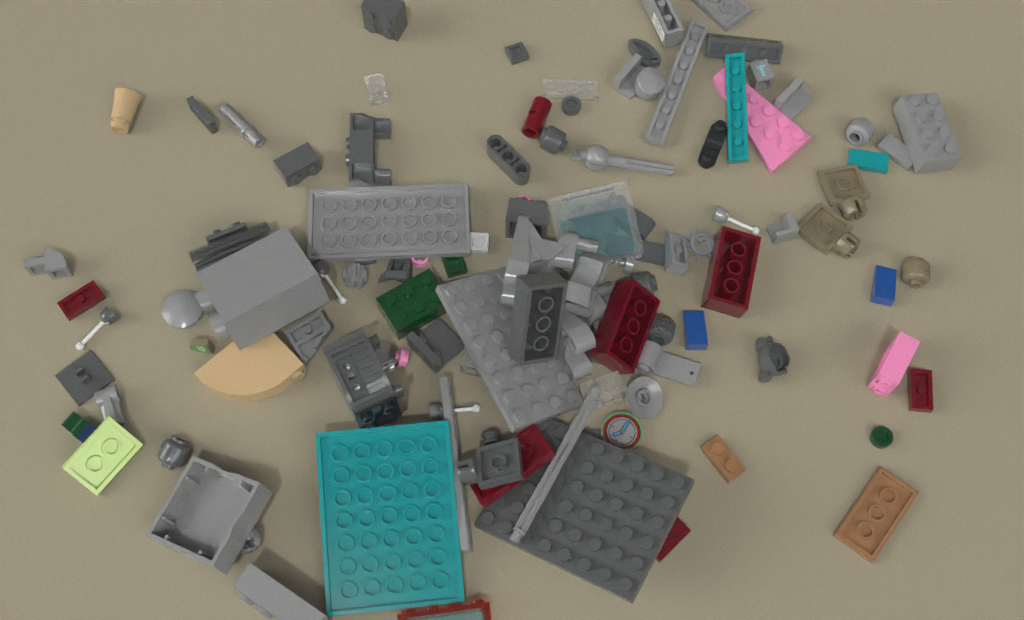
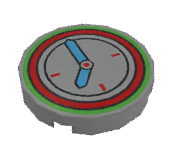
M627 412L610 414L603 421L600 429L602 441L626 450V448L636 450L643 438V427L639 419Z

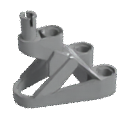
M519 214L505 271L500 304L513 307L517 276L550 272L555 267L572 270L576 249L596 254L599 241L580 238L579 234L566 232L557 242L542 239L531 221H529V216Z
M611 281L597 286L595 291H598V294L588 307L577 303L570 304L565 302L558 357L564 365L566 373L569 374L571 382L593 374L592 364L585 351L596 347L591 324L601 320L607 304L603 297L612 294L614 285Z

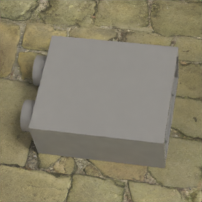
M286 226L196 273L204 289L194 293L206 316L216 310L218 312L208 318V321L220 341L231 336L239 351L331 302L317 271Z

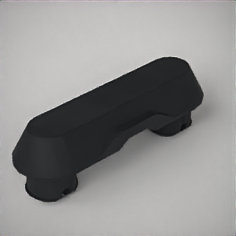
M718 120L712 124L699 155L698 162L704 169L715 165L728 129L726 122L723 120Z

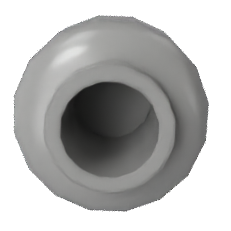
M865 117L856 118L846 130L848 141L856 146L866 145L875 134L873 122Z

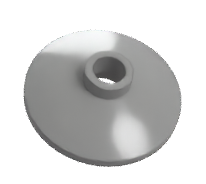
M642 376L631 381L626 390V403L630 412L640 419H650L659 413L663 404V393L661 387L654 379Z

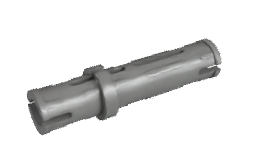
M226 103V105L220 106L219 113L240 132L242 138L247 139L255 148L263 145L264 138L255 131L251 124L246 123L229 104Z

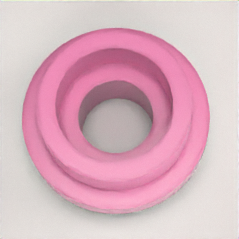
M401 347L400 351L396 350L394 362L397 363V368H401V366L406 367L409 351Z

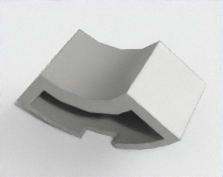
M587 251L580 255L577 259V268L573 276L567 280L566 300L586 307L590 306L598 294V291L595 290L599 281L604 282L611 257Z

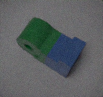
M74 411L61 424L82 443L97 429V427L90 424Z

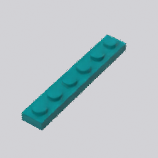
M744 52L725 54L729 164L749 162Z

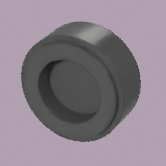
M569 96L563 100L562 111L566 115L575 116L580 112L581 102L577 97Z

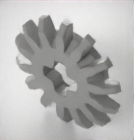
M697 229V234L691 231L692 238L686 236V239L689 241L686 242V246L689 247L687 252L692 251L689 257L692 258L697 255V262L700 257L703 258L704 262H707L706 256L709 259L711 258L714 244L712 238L715 234L712 233L709 236L706 229L704 233ZM705 242L707 249L699 250V246L696 243Z

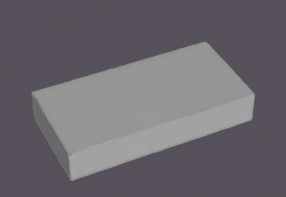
M888 133L877 145L876 149L882 153L889 154V158L906 171L913 165L907 145L892 134Z

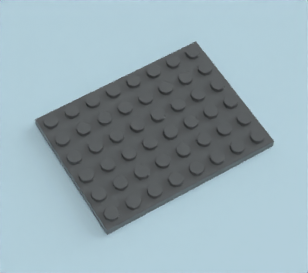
M552 419L535 424L551 448L556 452L569 426ZM581 432L525 536H522L519 543L510 540L513 533L512 529L552 459L487 508H483L474 526L633 604L695 482L694 479Z

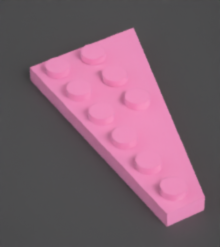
M725 66L713 76L712 82L721 97L727 101ZM746 83L748 140L757 149L758 156L761 161L765 162L768 167L767 170L771 175L801 149L811 137Z

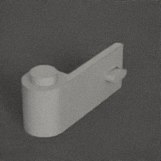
M646 340L636 370L643 374L650 373L694 388L702 364L663 352L659 344Z

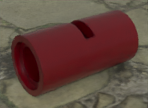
M541 96L534 98L521 130L523 135L531 139H538L552 106L550 100Z

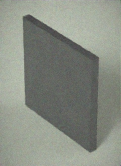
M91 350L55 375L79 407L92 398L94 392L104 389L115 381Z

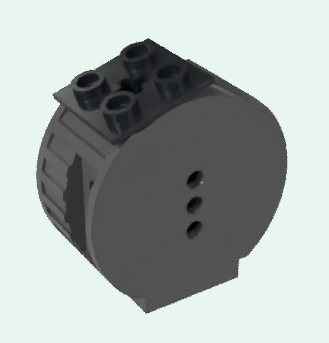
M363 329L322 347V350L357 426L360 429L366 428L368 430L373 427H380L386 423H393L402 416L397 399L405 397V391L401 383L391 385L386 373L395 370V362L390 363L394 360L389 359L380 363L375 353L377 349L381 348L378 335L374 334L367 338Z

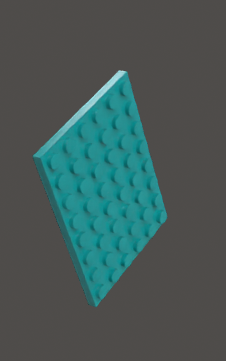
M449 420L373 427L368 430L363 428L315 433L326 615L336 616L465 602Z

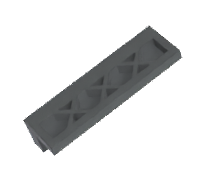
M707 33L705 56L725 58V54L745 52V61L767 59L768 63L780 64L783 52L781 41Z

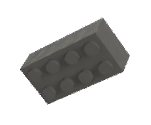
M555 271L520 275L516 278L508 354L519 366L558 359L568 282Z

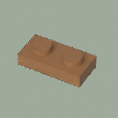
M719 435L701 447V451L727 484L745 472L746 468Z

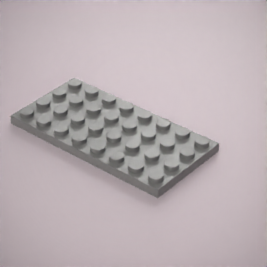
M468 183L309 189L307 258L310 263H317L322 260L325 262L471 256ZM373 213H375L381 219V224L377 221L376 217L372 215Z
M506 267L437 285L435 291L512 433L522 430L533 423L538 424L574 411L582 406L584 400L575 384L571 382L570 376L566 373L559 357L557 360L519 366L508 354L513 307L500 304Z

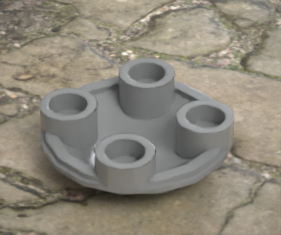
M190 290L176 291L168 296L163 303V318L174 329L191 326L204 316L203 309L197 301L194 292Z

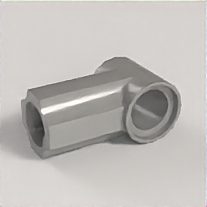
M116 385L94 392L96 404L101 410L104 420L110 416L122 427L127 424L121 407L122 397Z

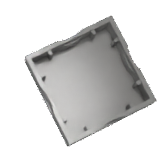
M192 456L176 483L171 497L161 508L145 536L172 551L227 575L273 493L257 481L237 473L226 472L217 465Z

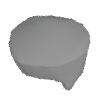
M647 67L640 71L634 82L636 95L646 101L657 98L666 86L664 75L653 67Z

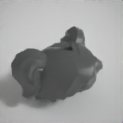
M772 336L760 338L755 346L756 351L759 352V365L762 369L758 378L759 382L764 384L769 382L773 376L787 374L786 368L790 364V356L785 346L781 343L773 342Z

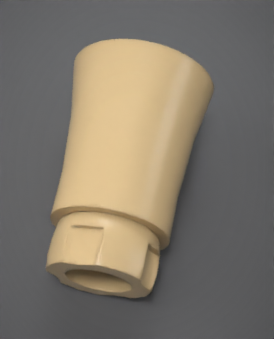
M116 88L114 90L110 130L119 134L129 132L136 109L142 98L139 93L128 88Z

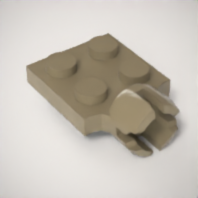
M857 164L819 171L818 178L831 207H839L848 221H853L852 214L856 220L866 215L868 208L865 200H869L871 195Z
M822 202L798 224L800 229L798 234L826 255L831 251H835L843 258L848 259L851 256L850 253H855L861 242L859 238L850 232L853 225Z

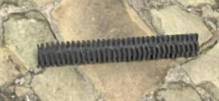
M263 222L261 225L259 223L256 227L254 225V228L249 227V230L247 228L246 230L244 229V232L243 230L239 231V233L237 232V235L234 233L232 237L231 235L227 236V238L224 237L222 240L220 239V242L217 240L215 244L212 242V244H207L205 247L202 246L200 249L197 248L195 251L194 249L190 250L189 256L193 263V261L196 262V260H201L203 257L206 258L208 255L211 256L213 253L216 254L220 250L228 249L230 246L235 247L237 243L240 245L242 241L245 243L247 239L250 241L252 238L255 239L254 236L256 238L257 236L259 237V234L260 236L264 235V233L267 234L270 231L267 222Z

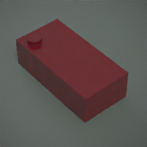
M726 226L721 227L714 239L701 303L702 308L739 319L744 315L749 307L761 237Z
M634 279L616 282L595 335L596 347L590 349L588 354L616 375L634 374L661 301Z

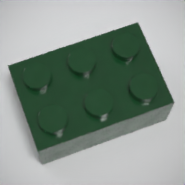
M430 268L376 298L379 311L398 340L406 337L411 331L414 332L447 313L435 291L437 285L441 284Z

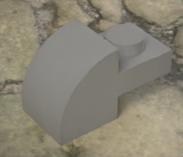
M44 249V257L35 256L24 260V268L31 276L47 273L52 280L73 276L71 265L60 252L53 249Z

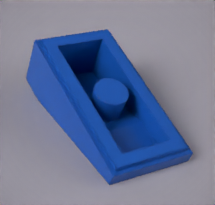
M876 265L870 302L891 307L895 301L897 270Z
M683 311L685 350H706L708 338L704 311Z

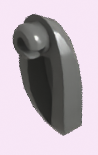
M641 39L629 40L628 49L632 56L637 53L642 57V66L657 68L661 65L660 55L652 45Z

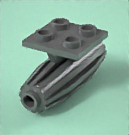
M235 222L230 224L228 229L223 231L217 229L210 232L209 236L206 237L208 244L210 245L212 242L215 244L217 240L220 242V239L227 238L229 235L232 237L234 233L237 235L239 231L243 230L244 232V229H247L245 222ZM270 234L257 236V238L254 237L255 239L252 238L250 241L247 239L245 243L242 241L240 245L237 243L235 247L230 246V248H225L223 251L220 250L216 254L208 255V257L195 263V268L199 272Z

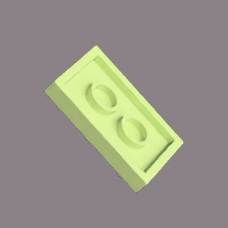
M108 416L63 464L62 468L97 496L143 444Z

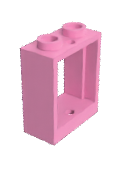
M900 331L887 347L867 387L875 394L887 397L900 383L920 341Z

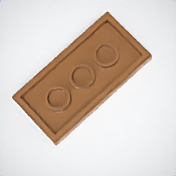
M882 466L879 467L833 536L865 560L872 563L919 492Z

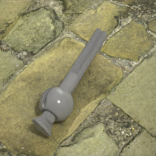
M599 144L589 146L587 151H579L574 148L572 160L585 161V166L594 172H600L607 166L667 176L673 175L674 165L611 155L604 146Z

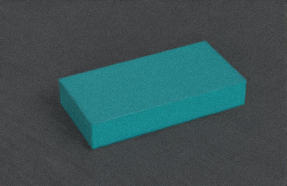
M849 149L847 166L857 164L859 170L881 174L888 172L889 154Z

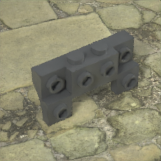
M350 113V137L346 138V147L349 149V154H346V166H349L350 187L391 185L390 169L375 168V139H391L390 119L375 118L364 113Z

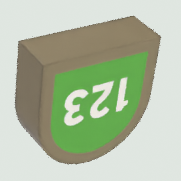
M193 338L190 343V349L193 351L214 354L215 346L208 338Z

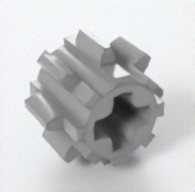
M350 263L349 265L347 264L346 269H343L342 278L346 287L360 289L364 286V283H367L368 274L364 265Z

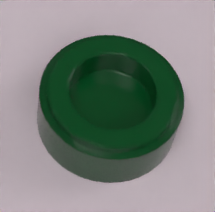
M878 426L870 433V442L876 448L885 449L893 442V434L887 427Z

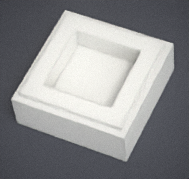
M470 232L471 253L488 254L489 233Z

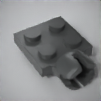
M518 437L478 447L473 457L460 460L457 463V467L463 466L457 469L460 481H463L465 486L478 483L480 489L484 490L523 480L521 443Z

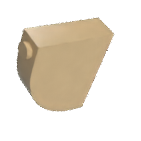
M273 332L240 351L235 342H231L198 369L194 375L203 386L219 397L238 402H253L279 394L294 382H299L305 376L307 370L299 358Z

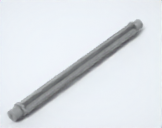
M593 387L592 391L587 394L577 416L574 418L555 452L556 456L550 461L512 529L513 533L510 540L519 543L522 536H525L537 511L557 478L561 467L584 429L588 418H590L599 402L602 390L598 387Z

